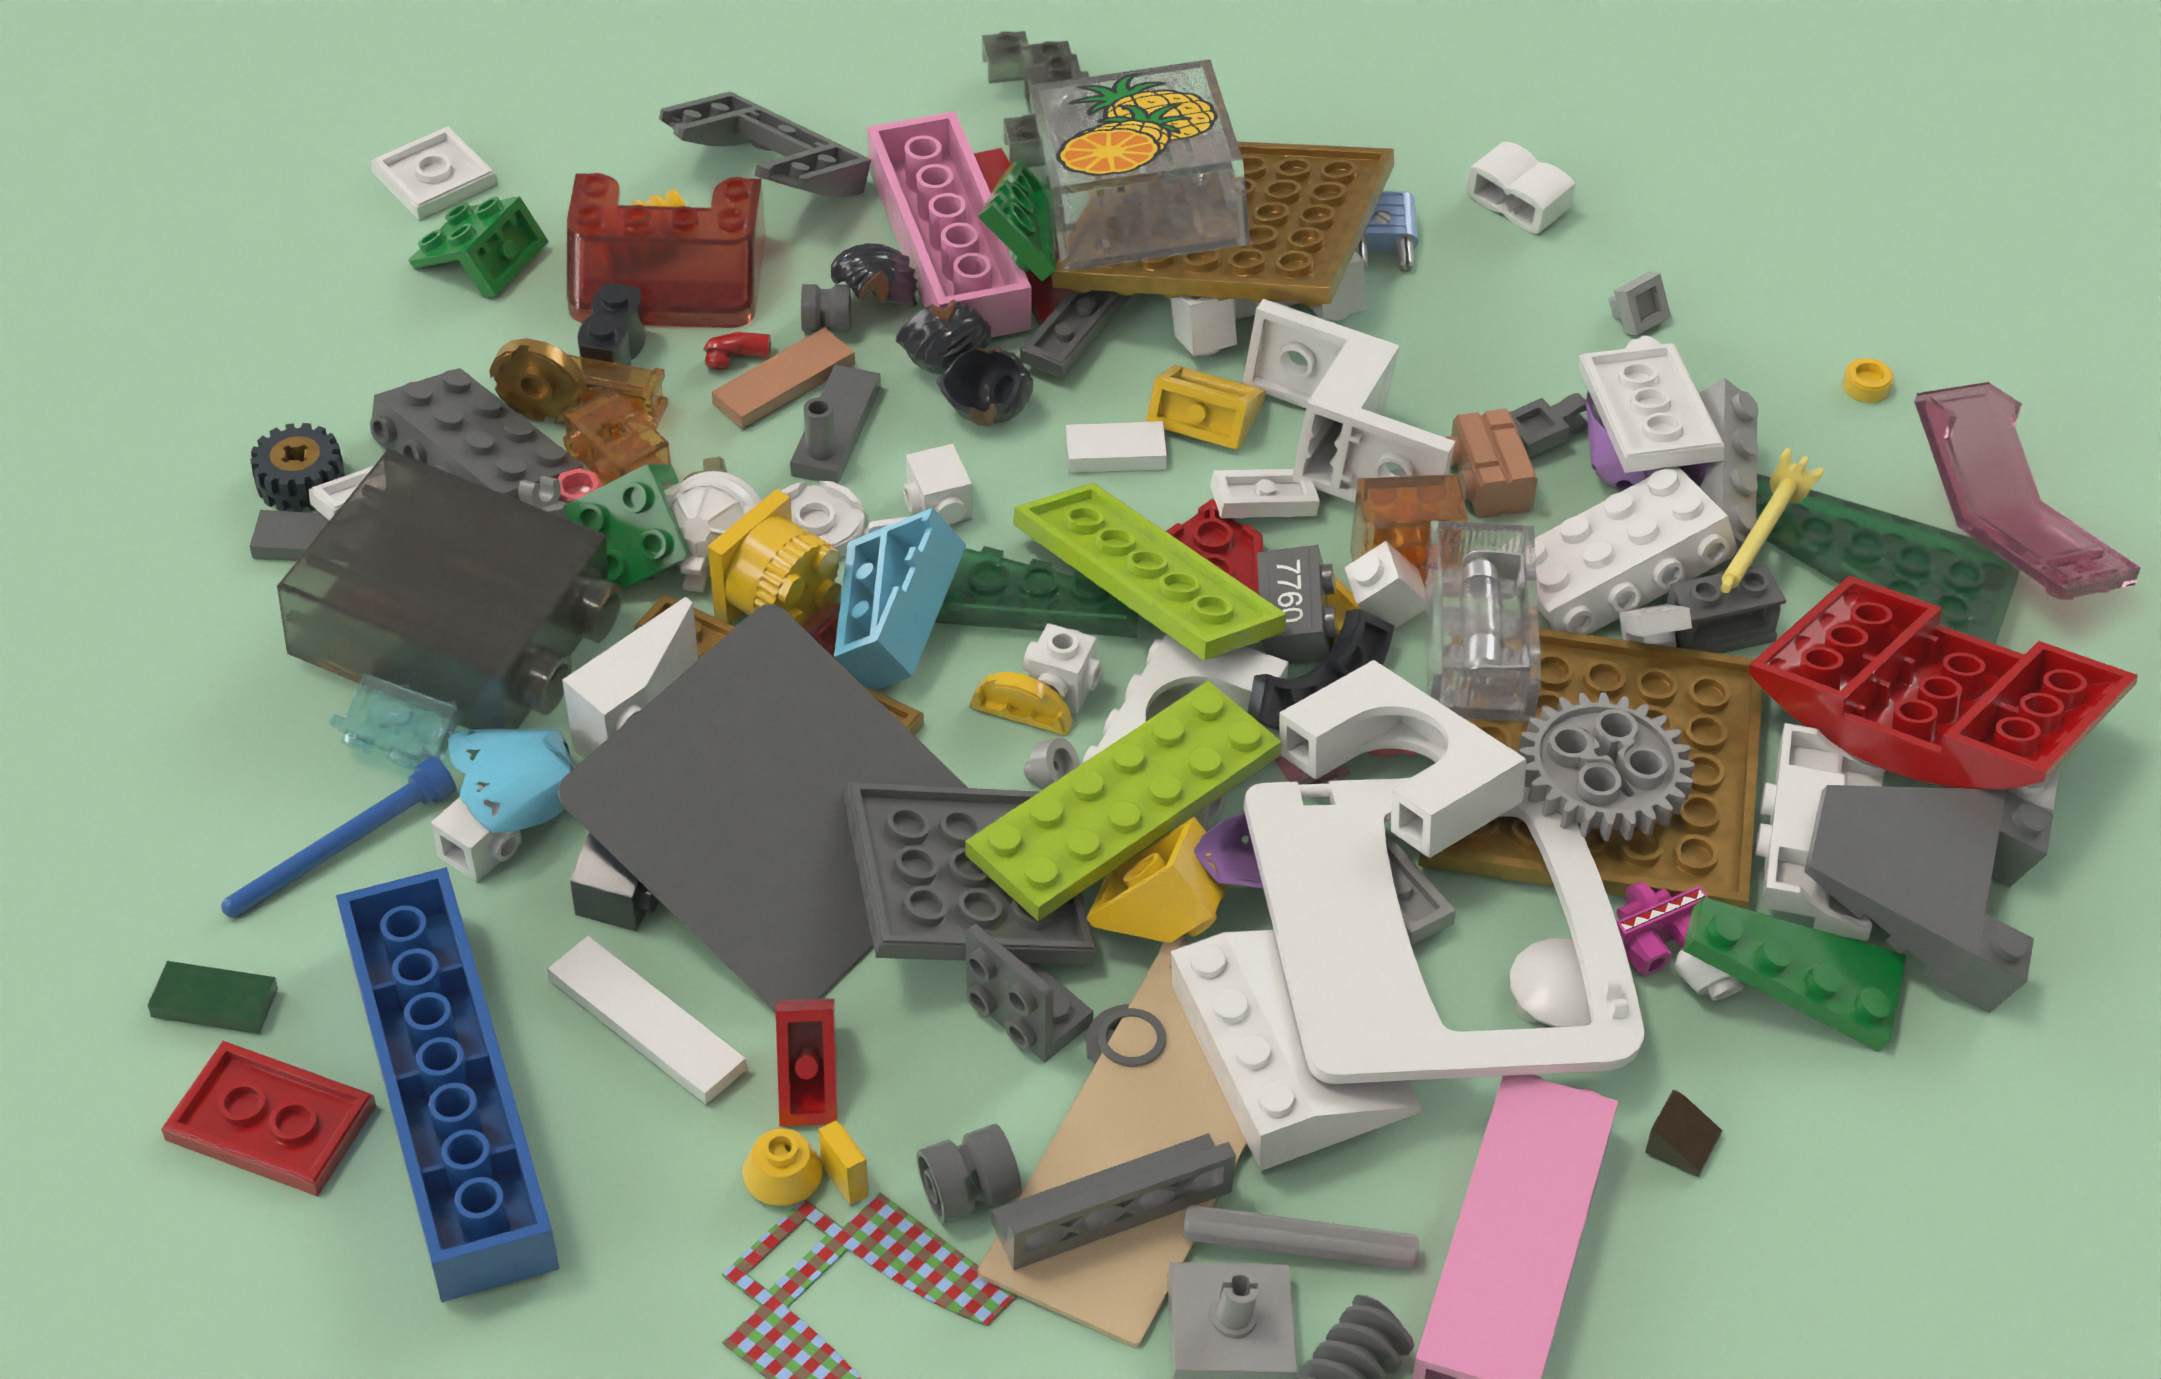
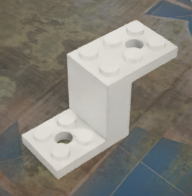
M1263 299L1256 309L1242 384L1266 390L1267 395L1306 408L1293 470V481L1301 484L1302 479L1313 482L1317 490L1431 529L1437 518L1455 441L1384 417L1400 345ZM1287 351L1299 352L1305 357L1308 365L1294 363ZM1393 462L1400 465L1405 470L1407 476L1392 474L1385 463Z

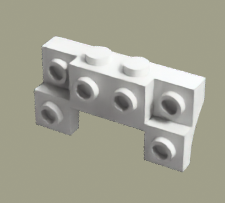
M1784 724L1779 744L1775 784L1765 782L1760 814L1769 816L1768 824H1760L1755 848V855L1764 857L1762 875L1764 884L1761 908L1814 917V929L1838 936L1868 941L1872 929L1871 918L1866 914L1860 919L1809 877L1804 870L1822 790L1827 785L1882 786L1885 769L1863 761L1829 741L1816 728Z

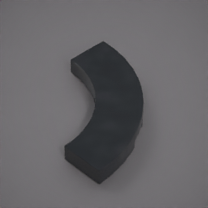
M1361 609L1347 610L1340 634L1333 648L1313 670L1295 679L1279 678L1270 674L1254 675L1247 713L1271 733H1279L1281 711L1373 660L1383 666L1395 625Z

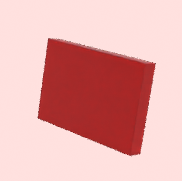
M222 1041L161 1130L164 1139L168 1142L318 1197L376 1108L374 1095Z

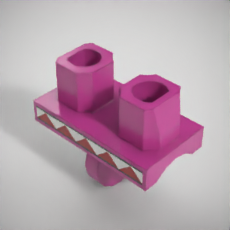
M1643 882L1635 883L1627 888L1625 896L1627 905L1616 910L1619 919L1616 923L1627 959L1644 977L1660 971L1668 964L1672 953L1664 943L1675 939L1680 948L1683 949L1693 907L1704 897L1709 898L1700 886L1672 898L1666 889L1654 893Z

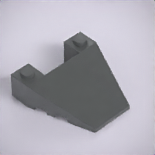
M1827 785L1821 792L1804 872L1860 919L1866 914L1888 932L1890 936L1886 942L1901 954L1904 950L1908 949L1928 966L1931 971L1927 977L1941 989L1990 1013L2027 982L2034 938L1985 914L1991 878L2011 887L2047 855L2053 814L2007 790Z

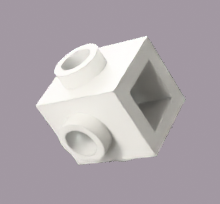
M1048 623L1039 641H1031L1029 643L1023 660V671L1029 672L1030 677L1044 682L1056 691L1070 708L1071 714L1078 715L1089 691H1093L1096 688L1102 671V661L1096 659L1097 637Z

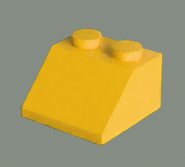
M1195 817L1191 818L1107 874L1086 918L1092 927L1171 943L1186 933L1191 937L1197 936L1215 922L1217 918L1215 912L1219 902L1227 894L1225 889L1227 884L1217 883L1196 857L1194 849L1202 835L1207 833ZM1205 858V860H1206L1209 864H1211V865L1213 866V868L1215 869V871L1218 873L1215 864L1209 862V861Z

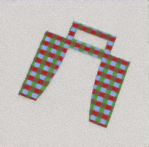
M881 1192L843 1227L805 1199L797 1203L722 1274L724 1278L760 1305L722 1341V1344L766 1379H861L835 1349L787 1308L847 1250H850L879 1272L928 1301L985 1326H988L1017 1295L980 1279L978 1276L979 1266ZM806 1219L826 1236L767 1290L749 1276L748 1273Z

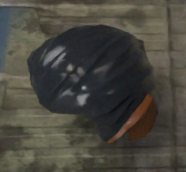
M875 243L855 245L840 253L831 264V279L833 283L838 284L845 281L858 299H864L872 292L873 295L878 297L879 303L902 304L907 307L917 305L915 293L918 280L914 278L916 269L909 267V256L903 255L899 250Z
M953 299L946 308L931 304L916 313L901 327L896 335V342L904 348L915 365L930 373L942 375L947 371L952 362L964 352L978 348L986 350L992 338L991 326L988 325V322L983 319L976 309H971L967 304L963 305Z
M1000 347L993 350L978 348L964 352L952 362L945 373L937 378L936 383L943 396L963 419L972 421L980 426H990L992 423L1006 422L1016 417L1029 402L1033 392V378L1030 377V371L1027 370L1015 353L1001 350Z

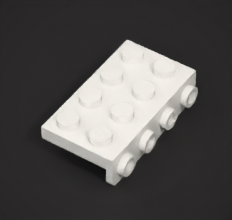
M1676 466L1654 472L1650 477L1620 493L1611 495L1605 501L1581 514L1566 519L1562 524L1538 537L1523 542L1510 552L1523 554L1524 572L1534 571L1533 594H1524L1549 621L1551 629L1589 635L1619 619V612L1635 610L1669 592L1670 584L1691 580L1731 559L1737 552V545L1728 515Z

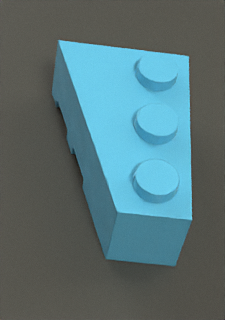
M934 508L849 541L847 544L834 657L862 685L875 691L913 677L966 547L965 542Z

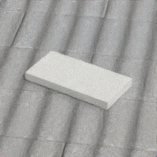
M1668 343L1579 355V371L1625 473L1724 461L1725 445L1675 344Z

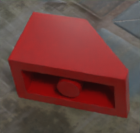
M835 999L778 1001L775 1018L779 1126L827 1125L834 1121L838 1122Z

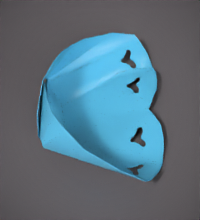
M460 730L453 733L448 739L450 759L454 768L466 774L460 789L461 800L467 805L473 816L491 833L515 832L543 824L558 816L565 809L558 798V787L561 780L575 767L570 757L569 746L561 730ZM467 750H480L475 760H470L471 753L466 752ZM479 782L489 784L480 792H477L480 789V786L477 785ZM484 800L501 804L496 817L492 815V808L484 804Z

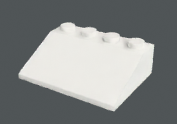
M1274 930L1224 932L1171 951L1172 988L1260 1171L1421 1112L1422 1106L1408 1080L1331 1084L1320 1081L1311 1074L1307 1066Z

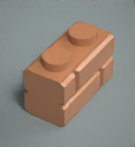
M1506 408L1485 411L1483 415H1480L1479 412L1457 415L1453 419L1451 436L1446 438L1455 441L1450 466L1457 465L1458 489L1463 500L1470 499L1475 514L1479 518L1500 516L1504 511L1507 514L1529 512L1534 506L1538 479L1510 411L1508 412Z

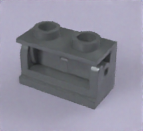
M1766 564L1749 567L1736 588H1732L1729 593L1722 592L1720 588L1723 584L1722 576L1724 573L1670 584L1666 604L1690 608L1692 624L1691 629L1675 631L1677 648L1721 654L1775 642L1778 636L1776 628L1781 604H1786V599Z

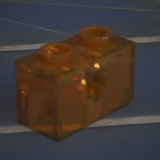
M614 389L564 413L566 435L563 437V443L566 451L579 462L581 461L591 472L597 473L602 486L646 464H671L669 442Z

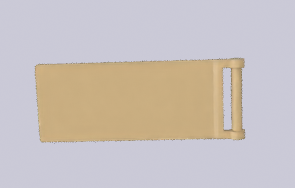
M1183 935L1171 943H1162L1159 954L1128 1007L1147 1011L1162 1023L1166 1034L1162 1053L1151 1063L1139 1067H1126L1116 1064L1103 1053L1101 1054L1018 1200L1207 1133L1210 1134L1215 1146L1226 1142L1230 1143L1236 1155V1167L1247 1146V1142L1172 988L1171 951L1192 944L1187 942V935ZM1131 1016L1123 1017L1111 1036L1108 1045L1113 1051L1122 1056L1138 1057L1148 1053L1155 1046L1157 1035L1152 1025L1144 1019ZM1219 1197L1198 1204V1206L1214 1208ZM1184 1209L1013 1270L998 1236H996L978 1268V1276L982 1280L1133 1348H1138L1141 1346L1168 1295L1167 1272L1169 1263L1185 1262L1196 1241H1189L1183 1236V1223L1186 1211Z

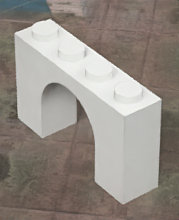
M1167 634L1163 640L1157 638L1149 650L1146 668L1141 675L1137 673L1133 675L1126 690L1123 706L1120 710L1113 709L1105 723L1103 739L1098 747L1094 745L1089 747L1082 764L1208 680L1248 712L1254 675L1270 674L1287 679L1289 662L1245 646L1221 654L1217 658L1204 661ZM1225 794L1183 823L1195 817L1204 830L1208 832L1224 806Z
M1375 660L1280 712L1279 739L1282 741L1281 756L1314 779L1320 778L1360 754L1378 749H1404L1422 754L1435 762L1434 765L1392 789L1391 832L1428 858H1431L1524 801L1526 758Z

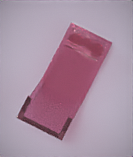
M1990 382L1916 394L1914 403L1957 527L2041 584L2050 596L2060 600H2073L2075 597L2107 593L2114 589L2135 585L2141 567L2041 501L2015 428L2022 403Z

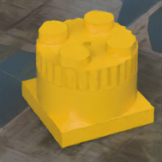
M778 489L771 492L708 545L714 615L716 618L729 624L743 612L750 615L758 607L772 604L784 609L805 629L809 621L813 620L821 609L827 611L834 606L841 592V585L835 582L838 576L839 551L831 544L792 522L791 498Z

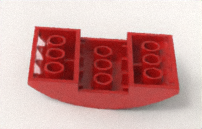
M1850 575L1749 664V674L1786 712L1804 726L1818 729L1829 741L1844 751L1877 767L1905 777L1937 785L1965 789H2005L2044 782L2136 685L2138 678L2137 674L2038 641L2026 654H2022L1940 625L1942 607Z

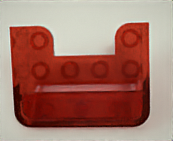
M602 173L575 174L567 216L566 271L568 312L574 320L583 323L592 315L591 305L593 297L597 290L607 282L640 288L645 326L737 328L753 320L756 314L766 237L762 178H728L714 188L711 208L689 206L619 205L620 187L613 177Z

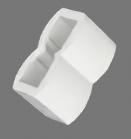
M1503 141L1470 167L1466 192L1484 208L1503 213L1514 225L1529 233L1539 234L1571 208L1576 183L1558 167L1539 162L1525 148L1512 142Z

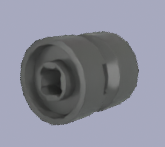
M995 1123L964 1134L961 1145L957 1146L948 1139L919 1149L916 1153L918 1171L924 1192L934 1215L942 1224L973 1213L978 1201L991 1207L1017 1198L1022 1193L1020 1174L1013 1151L1005 1133Z

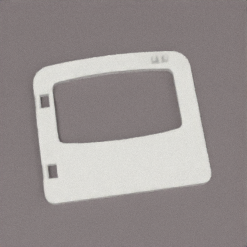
M1410 778L1329 781L1328 784L1298 785V782L1260 783L1248 789L1244 799V812L1307 1066L1311 1074L1318 1080L1331 1084L1608 1071L1622 1068L1636 1058L1644 1039L1643 1021L1626 951L1598 869L1585 838L1581 836L1578 823L1573 822L1570 826L1563 829L1560 827L1561 814L1555 813L1544 817L1542 810L1545 801L1529 802L1530 787H1524V801L1500 816L1517 817L1526 823L1549 871L1570 929L1587 992L1591 1023L1585 1026L1458 1032L1452 1031L1442 1024L1428 994L1411 947L1401 914L1386 847L1384 823L1391 821L1392 789ZM1329 797L1331 805L1304 806L1302 798Z

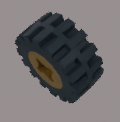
M294 423L285 424L286 430L280 431L277 427L270 430L269 438L262 435L257 440L258 447L253 446L251 450L252 458H250L259 497H263L264 503L269 507L276 504L278 511H286L288 507H291L293 512H302L303 507L309 506L311 511L316 510L310 504L309 489L345 476L339 443H337L336 437L332 433L327 434L326 428L318 426L313 430L311 423H302L301 428H295Z

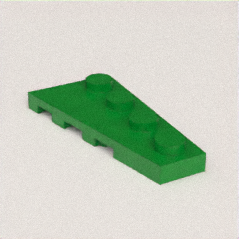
M1018 159L1005 170L978 218L1010 249L1009 254L1012 260L1022 271L1028 272L1031 270L1043 281L1056 270L1049 189Z
M1706 897L1693 907L1683 947L1684 952L1877 1052L1891 1042L1907 955Z

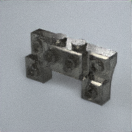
M1004 31L998 34L982 35L983 63L987 62L989 84L1024 80V97L1029 115L1003 119V140L1005 145H1009L1010 166L1019 159L1027 168L1048 166L1066 170L1056 160V154L1061 149V145L1076 133L1099 124L1096 122L1099 120V112L1090 116L1087 115L1088 109L1097 102L1068 104L1076 99L1091 96V91L1076 88L1081 85H1090L1088 71H1081L1077 55L1071 53L1068 41H1046L1040 44L1029 45L1025 31ZM1072 172L1076 175H1085L1083 173Z

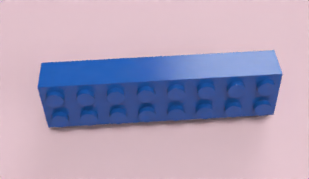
M447 867L336 895L350 956L441 1303L558 1270L559 1263L552 1227Z

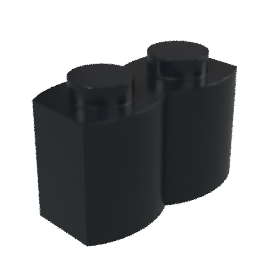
M607 282L595 293L591 305L592 315L582 323L578 331L577 341L581 371L586 378L587 389L618 393L627 385L631 378V360L643 349L646 334L640 288Z

